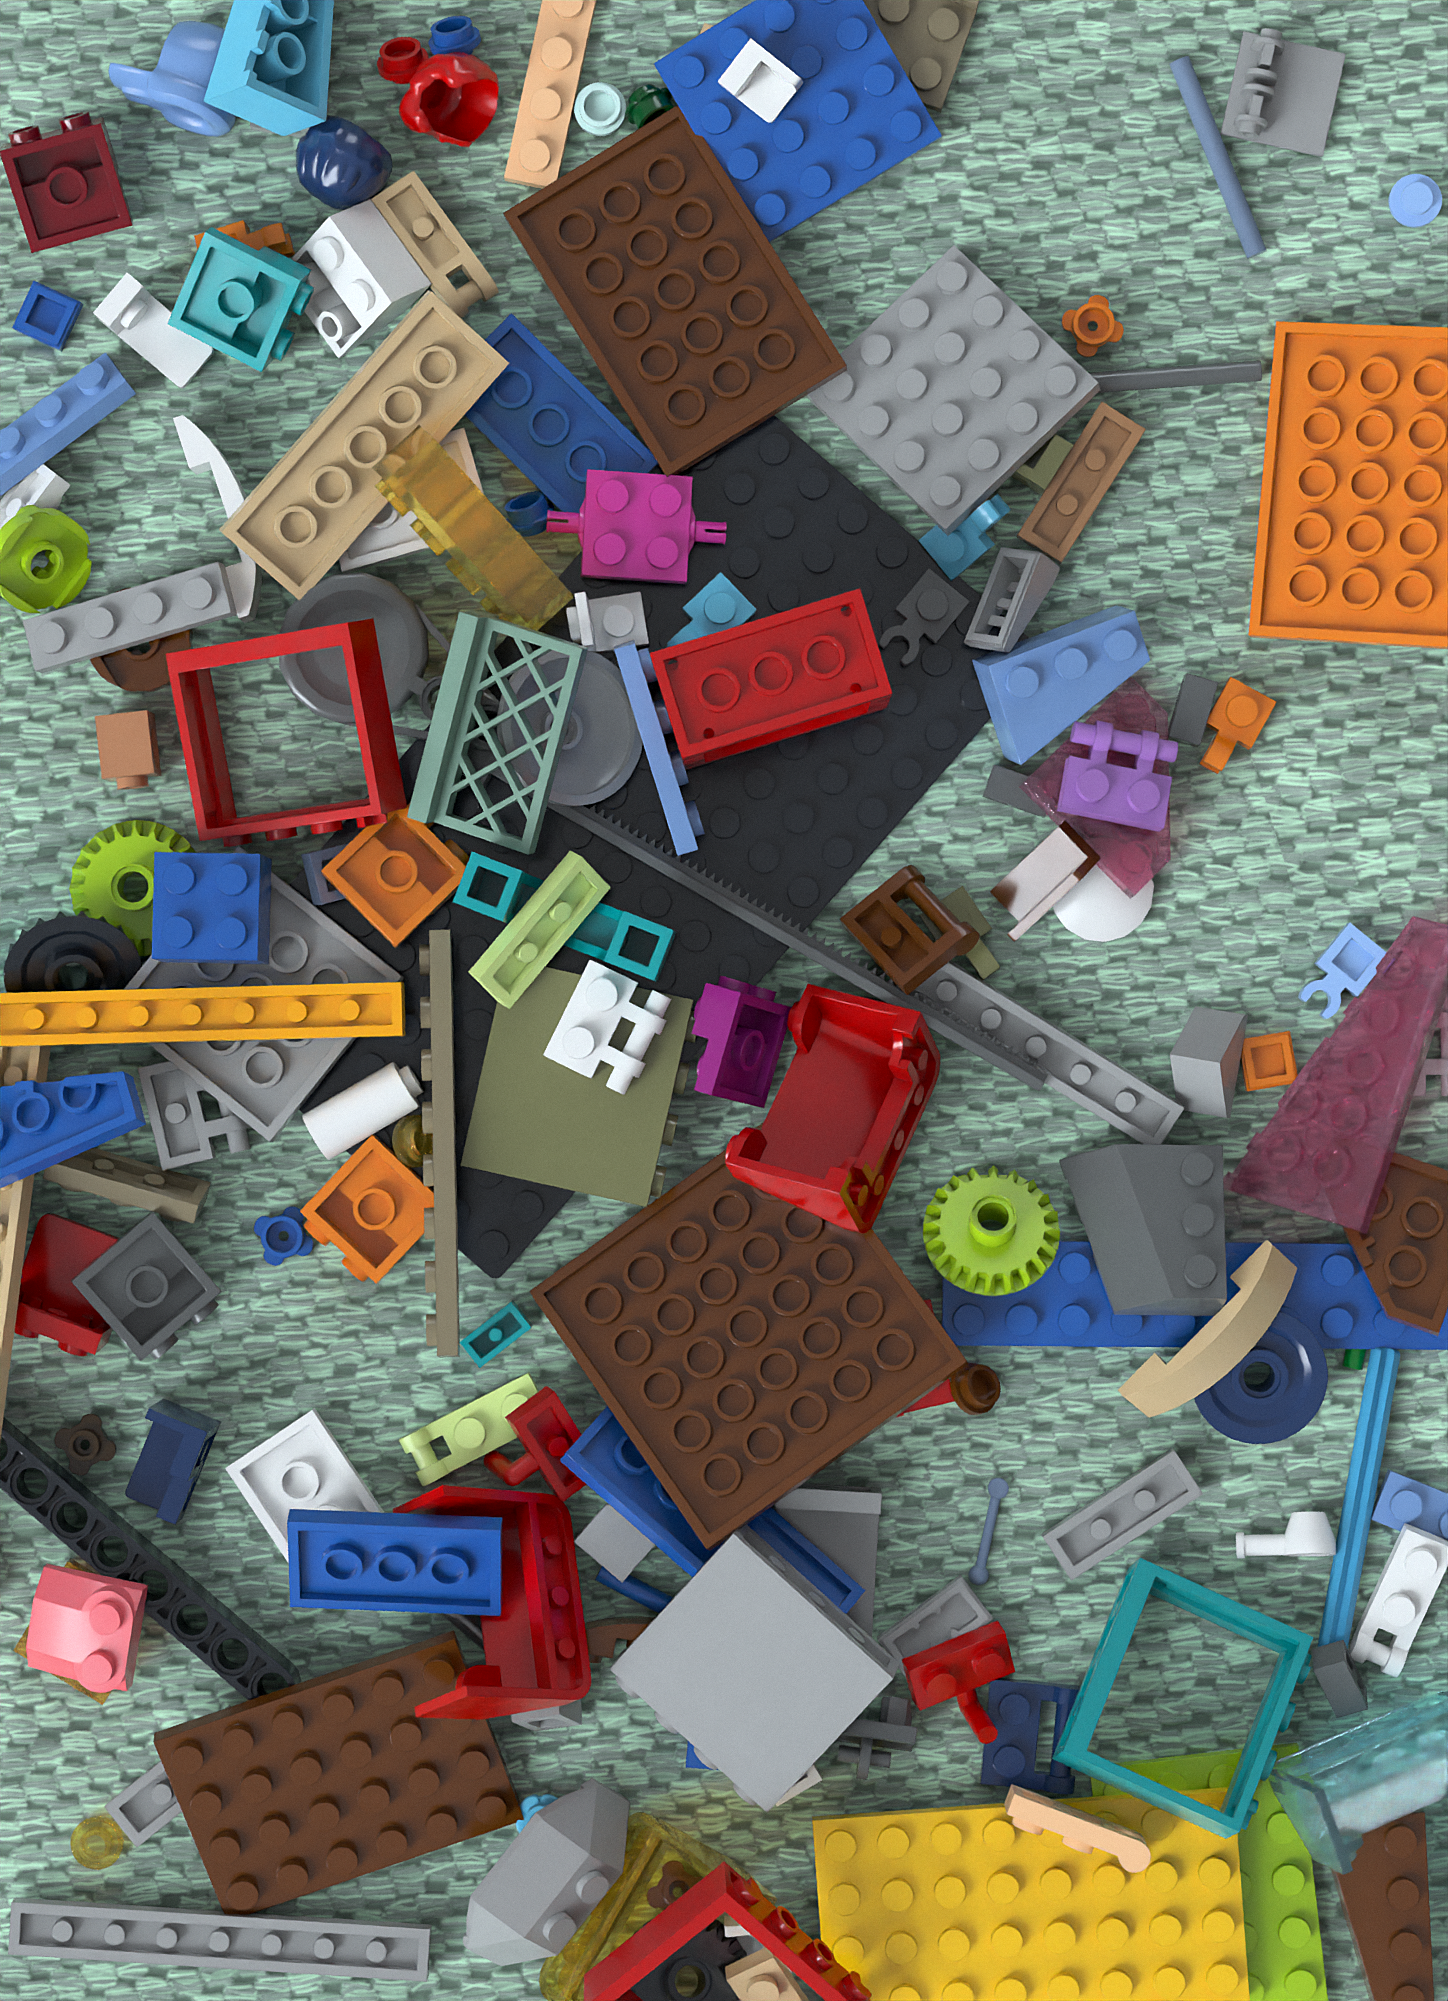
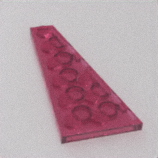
M1412 916L1376 966L1377 974L1358 999L1354 997L1343 1012L1346 1015L1330 1039L1328 1037L1324 1038L1278 1102L1279 1109L1262 1133L1256 1132L1246 1146V1149L1249 1151L1233 1173L1228 1171L1225 1175L1224 1190L1367 1234L1448 994V925Z

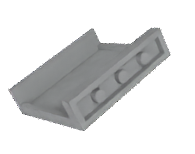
M746 1524L741 1529H736L724 1541L720 1548L631 1645L619 1654L610 1670L616 1675V1682L624 1692L633 1698L641 1697L655 1710L656 1719L666 1730L673 1734L680 1733L694 1746V1752L703 1764L713 1770L719 1768L734 1782L733 1787L736 1793L745 1802L753 1806L758 1804L768 1813L893 1680L900 1663Z

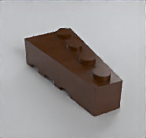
M1416 1801L1312 1805V1812L1318 1826L1369 2000L1434 2001L1425 1812Z

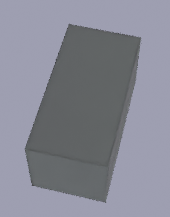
M1189 673L1183 676L1166 734L1167 739L1195 747L1200 746L1218 682Z
M994 764L982 797L1045 818L1056 785Z
M1344 1640L1312 1649L1313 1670L1336 1718L1368 1710L1367 1688Z

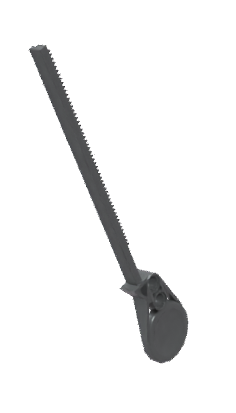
M364 572L333 574L319 581L313 588L307 591L300 601L296 599L287 609L279 634L374 618L390 714L400 710L415 693L419 696V705L423 714L432 720L434 712L431 708V699L433 694L440 689L443 676H436L428 681L423 680L430 659L428 630L448 654L451 645L415 602L396 585ZM342 645L279 656V668L293 696L317 716L356 727ZM488 688L483 690L480 704L485 713L498 714L500 702ZM477 721L475 722L473 730L476 729ZM393 725L394 735L427 740L428 731ZM479 737L470 741L467 755L476 772L497 761L488 742L480 740ZM501 767L480 779L484 788L492 775L509 784ZM531 793L528 796L533 798L534 794ZM548 802L547 807L883 1002L920 1011L928 1028L1033 1089L1040 1091L1048 1075L1037 1069L1038 1060L1030 1065V1056L1021 1060L1022 1051L1012 1055L1013 1046L1005 1051L1004 1041L999 1045H995L996 1036L989 1041L986 1040L987 1031L979 1036V1026L972 1031L969 1030L970 1021L962 1026V1016L954 1021L952 1020L953 1011L947 1016L944 1015L945 1006L936 1011V1002L930 1006L927 1005L928 996L919 1001V992L914 996L906 995L898 986H893L892 979L887 982L884 980L885 972L878 977L876 976V968L870 972L867 971L868 962L860 967L859 958L854 962L850 961L851 952L843 957L842 948L837 952L833 951L834 943L826 947L825 938L817 942V933L809 937L807 936L808 928L800 932V923L795 927H791V918L784 923L782 921L783 913L776 918L773 916L774 908L768 913L765 911L766 903L759 908L757 907V898L751 903L748 902L749 893L741 898L740 889L734 893L731 892L732 883L726 888L723 887V879L715 883V873L709 878L706 877L707 868L698 873V863L690 868V859L681 863V855L672 858L673 849L665 854L663 852L664 844L659 848H655L656 839L649 844L646 843L647 834L642 838H638L639 829L632 834L629 833L630 824L622 829V819L615 824L612 823L613 814L605 819V809L596 814V804L588 809L584 806H561Z

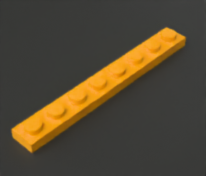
M403 982L0 993V1047L405 1036V990Z

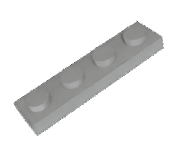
M215 562L23 620V625L34 669L37 672L45 673L236 616L237 612L225 565Z

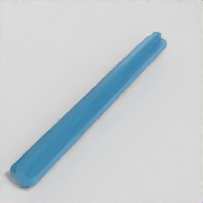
M1376 1347L1370 1351L1337 1534L1336 1555L1333 1556L1318 1647L1344 1640L1348 1649L1401 1356L1400 1352L1396 1349Z

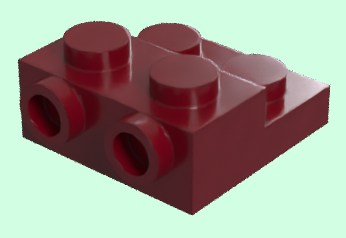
M89 111L71 114L58 120L61 129L41 134L38 125L20 128L8 133L10 143L2 144L0 156L31 253L133 225L132 215L118 174V163L103 117L91 120Z

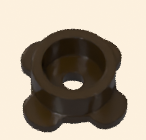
M96 1414L84 1415L81 1422L71 1429L61 1428L57 1431L54 1438L55 1445L59 1449H63L70 1460L69 1470L79 1476L87 1474L90 1467L101 1460L110 1461L114 1458L117 1451L116 1444L108 1440V1436L102 1428V1419ZM82 1440L90 1442L89 1449L81 1447Z

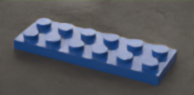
M608 1405L560 1459L566 1467L691 1577L698 1572L724 1543L723 1541L710 1551L705 1548ZM771 1507L747 1524L845 1614L849 1612L866 1591Z

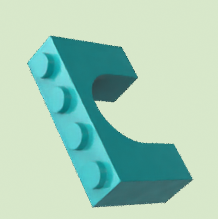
M472 852L453 902L509 924L542 885L544 880ZM599 902L564 945L658 982L676 932Z

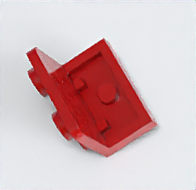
M54 1213L43 1215L38 1221L22 1268L23 1278H21L14 1333L29 1338H38L39 1334L59 1341L58 1348L76 1356L85 1357L88 1355V1352L94 1355L108 1343L113 1329L71 1280L120 1238Z

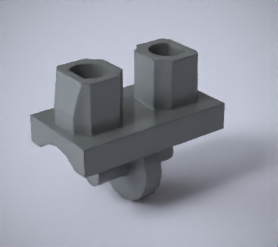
M883 1696L879 1722L859 1719L858 1716L835 1740L860 1744L859 1748L839 1745L838 1761L857 1763L856 1779L867 1780L870 1765L890 1768L891 1752L872 1750V1746L912 1751V1747L916 1743L917 1727L911 1726L910 1699Z

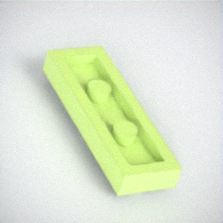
M569 851L469 970V973L500 1004L510 1009L611 887L582 856Z

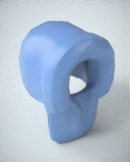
M197 21L177 23L170 31L164 43L158 64L153 72L118 63H110L108 72L111 82L123 92L128 100L161 111L169 123L180 129L205 136L218 137L231 131L235 124V115L203 102L224 35V28L211 23Z

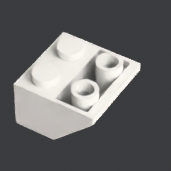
M370 199L329 216L292 258L293 261L311 269L306 283L314 287V292L304 312L338 358L349 353L408 310L431 285L429 279Z

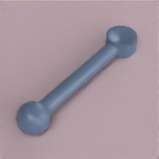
M994 1478L988 1484V1492L991 1498L976 1565L968 1573L969 1580L975 1585H983L989 1578L986 1564L1001 1498H1004L1009 1491L1007 1482L1002 1478Z

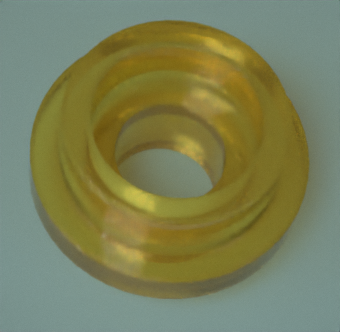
M92 1816L86 1818L78 1824L72 1833L71 1851L75 1859L86 1868L93 1870L107 1868L115 1863L122 1853L124 1846L122 1831L113 1820L107 1817ZM92 1835L100 1836L105 1842V1850L102 1852L92 1851L88 1847V1837Z

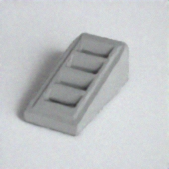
M1001 547L964 643L969 647L1010 653L1054 584L1060 567L1041 552ZM1003 610H1008L1006 617L1000 616ZM993 626L1001 627L998 636L988 635Z

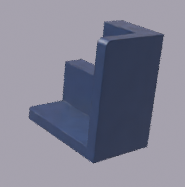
M163 1398L149 1407L145 1416L146 1419L153 1421V1424L126 1488L125 1495L132 1500L157 1509L156 1517L176 1525L185 1514L221 1421Z

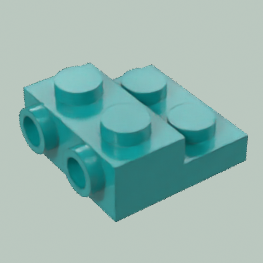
M210 227L204 233L167 324L262 372L274 358L282 361L292 344L295 333L288 330L287 326L293 313L299 316L303 314L312 297L314 287L306 283L311 269L266 246H263L258 251Z

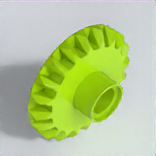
M132 820L115 823L105 830L96 833L88 844L81 848L80 855L72 867L69 891L73 904L72 910L76 916L81 911L88 917L95 919L103 915L109 924L114 927L121 925L125 935L129 939H134L139 956L152 955L155 852H197L182 835L165 825L151 821ZM134 873H140L148 882V891L142 900L133 903L124 894V884L129 876Z
M993 1165L989 1168L988 1175H979L978 1171L972 1167L967 1175L959 1177L953 1175L945 1186L937 1189L932 1201L927 1205L923 1222L924 1246L931 1263L953 1285L971 1293L987 1296L1015 1293L1029 1287L1040 1279L1054 1261L1060 1241L1058 1211L1054 1210L1049 1194H1044L1036 1186L1034 1179L1028 1181L1020 1177L1015 1169L1010 1171L1008 1175H998V1169ZM989 1219L997 1220L1003 1224L1004 1228L990 1231L983 1228L980 1223Z

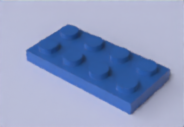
M512 313L485 339L509 364L464 416L560 512L579 513L585 499L587 469L651 474L659 466L649 449Z
M308 1509L289 1510L287 1533L290 1607L501 1616L503 1603L502 1518Z

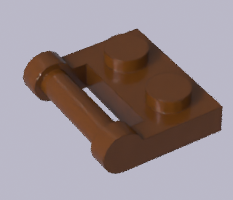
M908 865L900 869L840 918L844 929L906 995H909L955 956H961L971 951L980 938L979 933L969 922H960L924 884L925 876L914 865ZM910 898L944 935L933 943L897 905L900 900Z

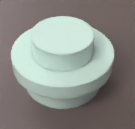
M603 82L592 83L583 88L576 97L574 104L575 118L579 126L591 135L606 136L614 133L621 127L626 117L625 99L622 93L611 84Z

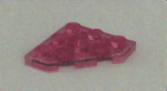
M1132 677L1128 678L1084 722L1094 725L1096 720L1113 723V729L1140 734L1142 730L1159 733V739L1168 740V713ZM1069 737L1019 787L1057 826L1065 820L1101 857L1096 865L1131 899L1171 860L1170 796L1165 826L1160 832L1057 811L1065 760L1069 756L1087 759L1089 745L1071 742ZM1108 750L1106 763L1133 769L1135 755ZM1155 759L1152 773L1169 776V762Z

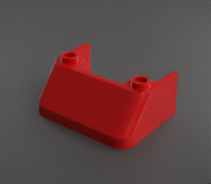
M442 1485L393 1508V1513L502 1518L503 1603L501 1616L480 1615L486 1665H475L462 1671L457 1678L455 1690L415 1706L416 1717L483 1720L563 1706L586 1696L591 1687V1669L572 1521L568 1508L558 1497L547 1493Z

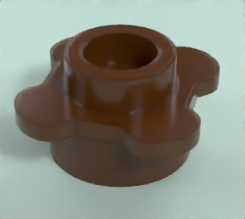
M669 1861L663 1865V1876L657 1885L647 1891V1902L652 1908H660L663 1911L679 1898L673 1895L674 1888H681L684 1894L702 1880L703 1877L690 1875L684 1871L683 1865L679 1861Z

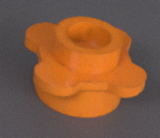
M1094 295L1089 298L1087 304L1081 306L1077 311L1068 310L1062 317L1063 329L1072 333L1077 342L1076 351L1083 357L1094 356L1099 347L1107 342L1116 343L1123 336V325L1115 321L1113 313L1108 308L1109 302L1104 296ZM1093 321L1097 324L1098 327L1095 331L1088 329L1089 322Z

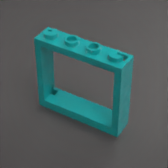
M1139 1558L1129 1566L1052 1759L1227 1839L1239 1833L1241 1828L1246 1830L1251 1816L1256 1814L1259 1801L1253 1799V1795L1259 1779L1266 1781L1274 1767L1277 1752L1271 1748L1277 1732L1283 1733L1293 1717L1296 1704L1289 1700L1296 1682L1302 1684L1311 1669L1309 1663L1312 1655L1308 1654V1650L1313 1637ZM1148 1594L1279 1653L1220 1811L1087 1751Z

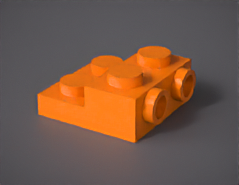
M410 803L405 809L387 813L388 823L365 827L321 870V874L395 948L457 891L469 861L467 854L453 840L449 838L443 844L429 830L434 824L433 822L423 823L408 818Z
M373 1134L300 1210L308 1219L303 1226L322 1245L327 1246L331 1241L346 1255L341 1260L342 1264L362 1282L370 1278L377 1284L424 1234V1208L434 1207V1190L430 1186H424V1181Z

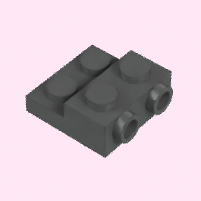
M152 1211L71 1280L140 1361L149 1354L156 1360L167 1352L179 1340L174 1332L189 1319L194 1325L204 1320L218 1307L219 1304L214 1298L222 1292Z

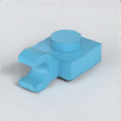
M996 494L969 515L949 536L935 525L918 541L952 581L995 545L985 532L1002 519L1011 509L999 494Z
M720 572L683 607L682 611L692 621L667 643V648L745 624L757 612V609Z

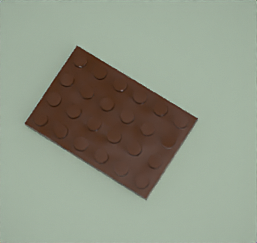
M678 105L503 213L509 226L667 477L680 474L847 371L846 363L703 136L695 135Z
M454 1630L154 1733V1745L224 1914L248 1915L517 1823V1820H524L520 1809L519 1797L489 1719L418 1718L415 1715V1706L454 1691L458 1676L462 1671L469 1668Z

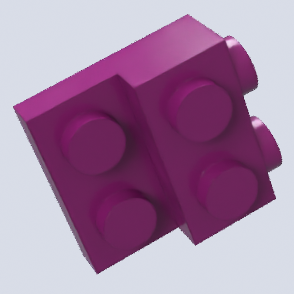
M724 976L719 977L717 985L705 984L703 994L695 1006V1022L691 1033L708 1038L706 1050L701 1055L697 1065L698 1078L694 1088L695 1091L760 1108L765 1107L787 1031L788 1015L791 1009L789 1006L774 1002L777 992Z

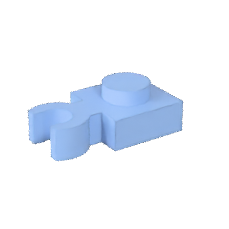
M1347 923L1314 963L1325 972V975L1321 980H1313L1305 984L1300 990L1298 998L1302 1002H1306L1313 992L1317 990L1325 992L1328 997V1004L1319 1015L1323 1019H1328L1340 1007V993L1346 989L1354 997H1358L1390 958V955L1354 925Z

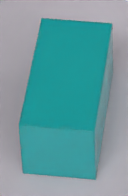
M512 1300L463 1338L460 1344L478 1367L481 1368L531 1329L533 1325L514 1300Z

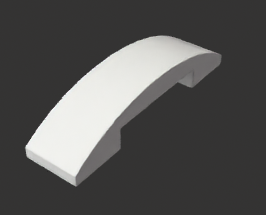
M184 415L173 418L189 468L196 475L209 470L213 471L229 519L247 498L238 477L215 444ZM238 547L242 562L225 567L238 618L247 623L255 620L262 585V567Z

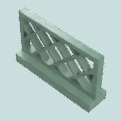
M481 609L460 611L407 817L423 823L435 822L528 855L535 853L588 647L499 619V615ZM498 632L513 637L524 657L505 669H502L494 654ZM529 643L542 647L533 652ZM552 650L569 655L570 658L565 677L550 685L537 659ZM528 665L541 692L520 703L507 676ZM490 669L493 676L487 679L488 671ZM497 683L510 710L489 721L480 702L483 690ZM561 689L560 696H559V700H558L557 697H556V695H555V692H557V691H559V690ZM545 699L554 719L551 730L537 737L524 710ZM515 717L527 744L506 754L493 728ZM477 721L479 728L473 730L475 722ZM484 734L497 761L476 772L467 753L470 741ZM548 741L546 750L544 751L541 744ZM531 750L541 769L537 782L524 788L511 761ZM501 767L514 795L493 806L480 779ZM462 772H464L466 779L460 781ZM469 785L484 811L470 820L452 814L457 792ZM534 792V796L531 803L528 795ZM517 801L527 818L523 838L507 833L498 815L499 811ZM488 819L491 827L480 824V822Z

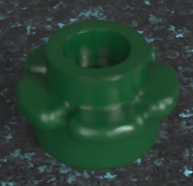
M653 84L638 88L628 99L629 106L625 112L628 121L631 124H636L638 129L674 108L670 101L672 94L668 88L659 89Z

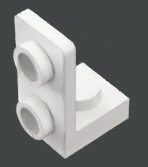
M128 273L123 276L93 312L104 325L181 389L191 382L214 354L213 347L168 325L167 323L172 312L151 296L145 287Z
M585 592L574 593L576 606L566 609L571 639H573L575 644L582 643L584 647H588V651H593L597 654L614 651V646L632 640L635 641L636 648L649 646L641 592L588 600Z

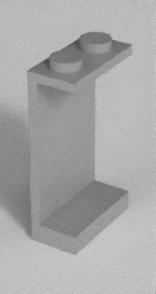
M803 1483L775 1504V1511L866 1590L846 1615L872 1638L878 1527L882 1503L881 1488Z

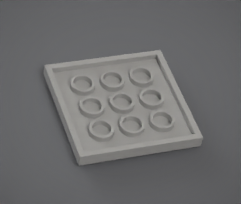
M953 245L840 354L847 365V371L809 393L806 397L949 536L1101 389L1099 383Z
M238 846L233 852L250 854L241 846ZM271 871L269 964L165 963L152 959L151 955L124 990L401 982L404 977ZM357 1037L148 1044L269 1142H274Z

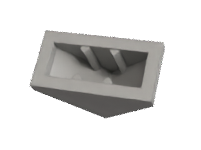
M1195 1006L1170 1053L1176 1100L1184 1104V1111L1230 1118L1248 1015Z

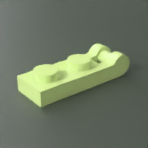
M530 1372L399 1439L405 1454L411 1452L420 1469L415 1473L422 1486H426L518 1438L505 1417L539 1392ZM443 1436L451 1454L438 1460L429 1442Z

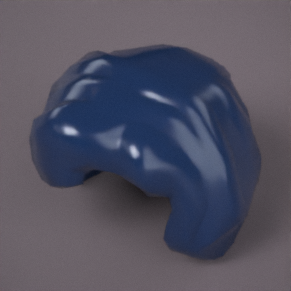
M327 115L325 122L311 126L306 134L300 138L296 149V171L299 182L312 196L334 209L346 210L369 199L371 200L385 189L393 168L391 154L381 143L372 138L358 125L333 115Z

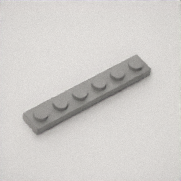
M951 960L910 993V996H914L919 992V1001L928 996L927 1005L930 1006L936 1002V1011L945 1006V1016L953 1011L952 1020L954 1021L962 1016L961 1025L964 1026L970 1021L969 1030L971 1031L979 1026L978 1035L981 1036L987 1031L986 1040L989 1041L996 1036L995 1045H999L1004 1041L1005 1051L1013 1046L1012 1055L1022 1051L1021 1060L1030 1056V1065L1038 1060L1037 1069L1048 1075L1044 1081L1045 1084L1142 1144L1161 1145L1184 1110V1104Z

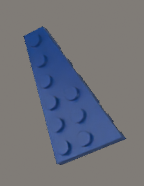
M121 1071L65 1077L63 1081L38 1083L34 1080L15 1082V1085L1 1086L0 1188L146 1125L134 1078Z

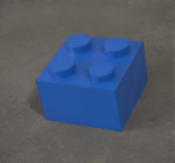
M155 852L152 959L165 963L269 964L272 859L262 854Z

